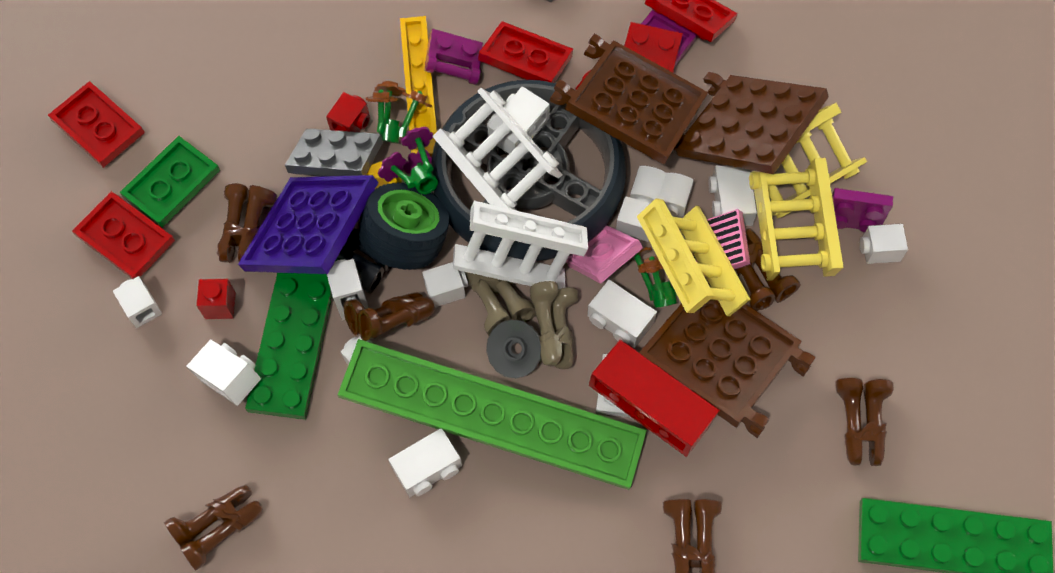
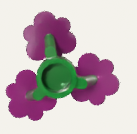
M420 127L408 131L407 136L401 139L402 145L407 146L410 150L418 147L419 151L417 153H410L407 157L408 161L402 157L401 153L394 152L382 161L378 176L384 178L387 182L391 181L393 177H400L405 181L408 188L415 187L420 194H429L434 191L438 185V180L432 173V157L424 148L429 145V140L433 138V133L429 131V128ZM403 170H404L406 173L411 174V176H407V175L403 172Z

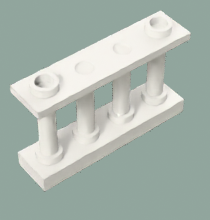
M481 87L477 92L486 102L457 132L452 131L449 133L440 128L433 135V138L490 205L516 210V201L546 172L558 179L563 174L556 167L559 162L548 151L543 153L503 107L506 103L503 98L494 90L489 93ZM495 111L503 123L474 152L470 151L468 153L463 147L465 144L464 140ZM512 131L521 143L491 172L487 171L485 173L480 167L482 164L481 160ZM530 151L539 163L509 193H502L497 187L500 184L498 181Z
M474 201L470 209V231H474L468 246L455 244L453 269L527 286L543 281H553L558 284V289L565 288V268L563 266L570 254L584 257L588 250L587 227ZM486 234L502 238L496 253L479 249ZM514 241L531 244L523 260L507 256ZM542 247L558 251L551 265L535 262Z

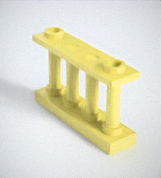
M837 103L820 109L796 142H800L808 160L812 163L815 158H820L810 139L812 135L810 130L818 127L819 130L822 129L841 165L840 168L828 173L830 184L842 176L844 179H847L859 173L858 167L867 162L865 157L851 161L832 125L834 123L832 118L841 113ZM788 154L781 163L785 172H798L792 158ZM805 183L792 184L796 193L785 200L807 198L811 195L810 187H806ZM768 185L770 200H783L777 186ZM792 211L773 212L772 216L776 215L778 219L789 214Z
M815 158L805 172L766 174L759 171L750 172L749 185L751 189H754L763 248L761 268L763 272H766L767 281L773 280L780 273V268L818 265L822 268L824 277L835 276L844 267L826 158ZM806 183L810 187L811 196L809 199L770 201L768 185ZM810 210L811 213H814L815 223L813 226L774 228L773 212ZM813 237L815 240H818L819 251L817 254L778 256L776 240Z
M656 198L637 215L686 313H695L709 300H718L726 316H731L751 300L700 206H695L683 218L673 217L664 200Z

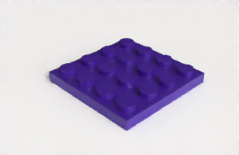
M373 175L290 177L238 265L244 272L328 274L342 247L346 244L347 238L355 224L358 222L368 197L378 185V181Z

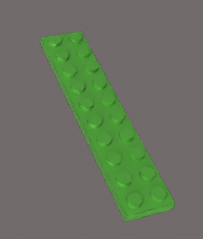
M360 339L356 343L338 392V398L438 430L443 429L445 432L627 490L631 488L647 430Z

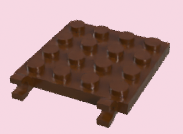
M594 33L588 42L590 45L585 50L584 55L592 59L599 57L600 59L577 90H574L566 82L559 79L554 87L555 92L549 101L556 105L566 103V111L665 165L708 92L614 40L609 44Z
M708 72L703 80L704 83L712 85L708 90V94L714 97L686 134H683L674 150L681 157L774 174L828 99L827 88L730 75L727 80H724L717 73Z
M709 300L695 313H686L681 303L639 352L720 410L717 415L737 428L741 422L744 423L748 432L756 438L763 432L769 418L753 410V406L788 361L791 362L793 369L804 377L816 358L812 354L799 349L801 340L745 304L731 316H726L718 300Z

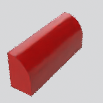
M622 340L617 342L591 373L588 385L685 457L697 445L720 411Z

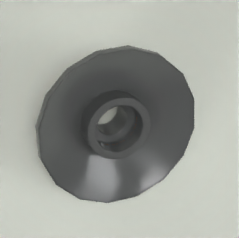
M512 319L501 322L492 330L487 339L486 351L490 364L495 371L504 377L516 379L529 375L536 369L541 360V344L538 333L531 325L524 321ZM516 343H519L522 347V351L519 354L515 351Z

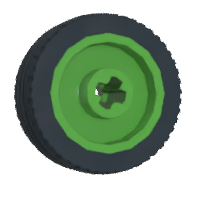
M405 183L384 184L376 188L367 199L359 223V240L366 252L384 265L403 270L424 268L437 258L442 249L448 232L449 214L438 197L432 193L420 194L415 187L408 188Z

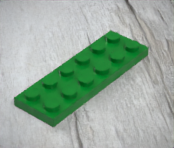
M277 273L254 369L261 380L249 392L245 407L248 413L306 420L332 301V292L327 274Z
M862 498L859 507L858 562L941 573H1053L1052 521Z

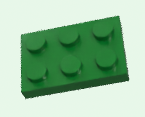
M178 136L120 191V194L154 223L163 228L221 170L216 163L182 137Z

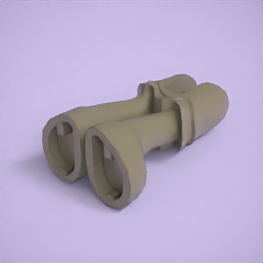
M465 272L469 285L479 295L487 310L488 315L484 328L488 336L501 322L513 319L527 323L536 315L534 305L530 301L521 298L512 288L513 282ZM494 293H500L507 305L508 311L510 313L511 319L506 310L501 306V304L497 300Z
M553 281L535 283L530 287V298L540 326L541 360L544 365L550 367L555 366L559 369H569L573 364V337L571 336L572 330L569 331L568 326H566L565 311L578 301V291L570 287L558 289V284Z

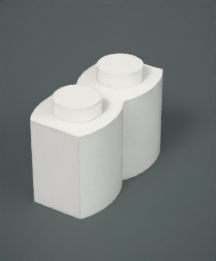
M639 166L630 198L651 203L656 198L662 199L673 217H684L694 179L678 173H666L650 166Z

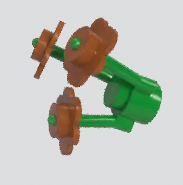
M384 81L382 84H377L373 96L366 97L368 102H378L377 132L381 134L383 141L399 143V138L406 136L407 128L418 104L421 103L427 107H432V105L425 102L427 97L422 95L421 91L416 92L412 90L411 94L405 93L406 89L398 87V83ZM402 94L412 99L413 102L402 126L399 127L400 121L390 119L391 102L397 101V98L392 97V95L401 96Z
M651 247L641 249L627 261L635 259L639 268L638 272L641 273L648 289L650 301L653 300L654 308L677 304V294L670 281L661 282L658 270L664 268L658 257L651 256L645 259L644 263L641 259L642 256L652 251ZM648 273L653 274L655 284L652 285Z

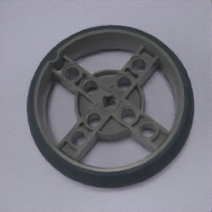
M517 80L497 84L485 89L489 93L494 90L506 102L511 94H516L521 87H524L550 104L549 120L532 140L539 148H548V150H542V152L548 151L559 162L556 167L563 175L558 179L546 172L516 201L515 209L517 211L519 209H538L553 203L576 216V218L567 223L587 227L588 242L592 240L610 221L623 194L626 179V162L621 141L566 111V103L556 105L550 102L549 99L555 92L554 87L556 83L540 80ZM479 93L475 94L453 112L442 129L449 133L452 131L457 132L486 101ZM495 111L464 140L465 144L463 147L468 153L470 151L474 152L481 145L477 143L488 138V128L485 124L495 114ZM560 127V128H563V129H562V130H555L554 128ZM578 128L594 142L604 161L605 175L601 190L570 173L569 160L564 147ZM436 141L431 165L433 167L432 173L438 180V185L433 193L448 211L449 225L469 243L474 231H470V210L462 203L454 189L452 180L454 161ZM495 146L481 162L487 165V171L491 172L505 159L500 156L504 154L509 155V153ZM530 151L498 181L500 184L497 187L502 193H509L507 190L514 188L539 163ZM548 181H555V182H557V184L550 185V184H547L546 182H548ZM578 194L581 197L571 198L570 195ZM486 234L479 249L496 253L502 238ZM514 241L507 256L523 260L531 244ZM542 247L536 261L553 259L558 251Z

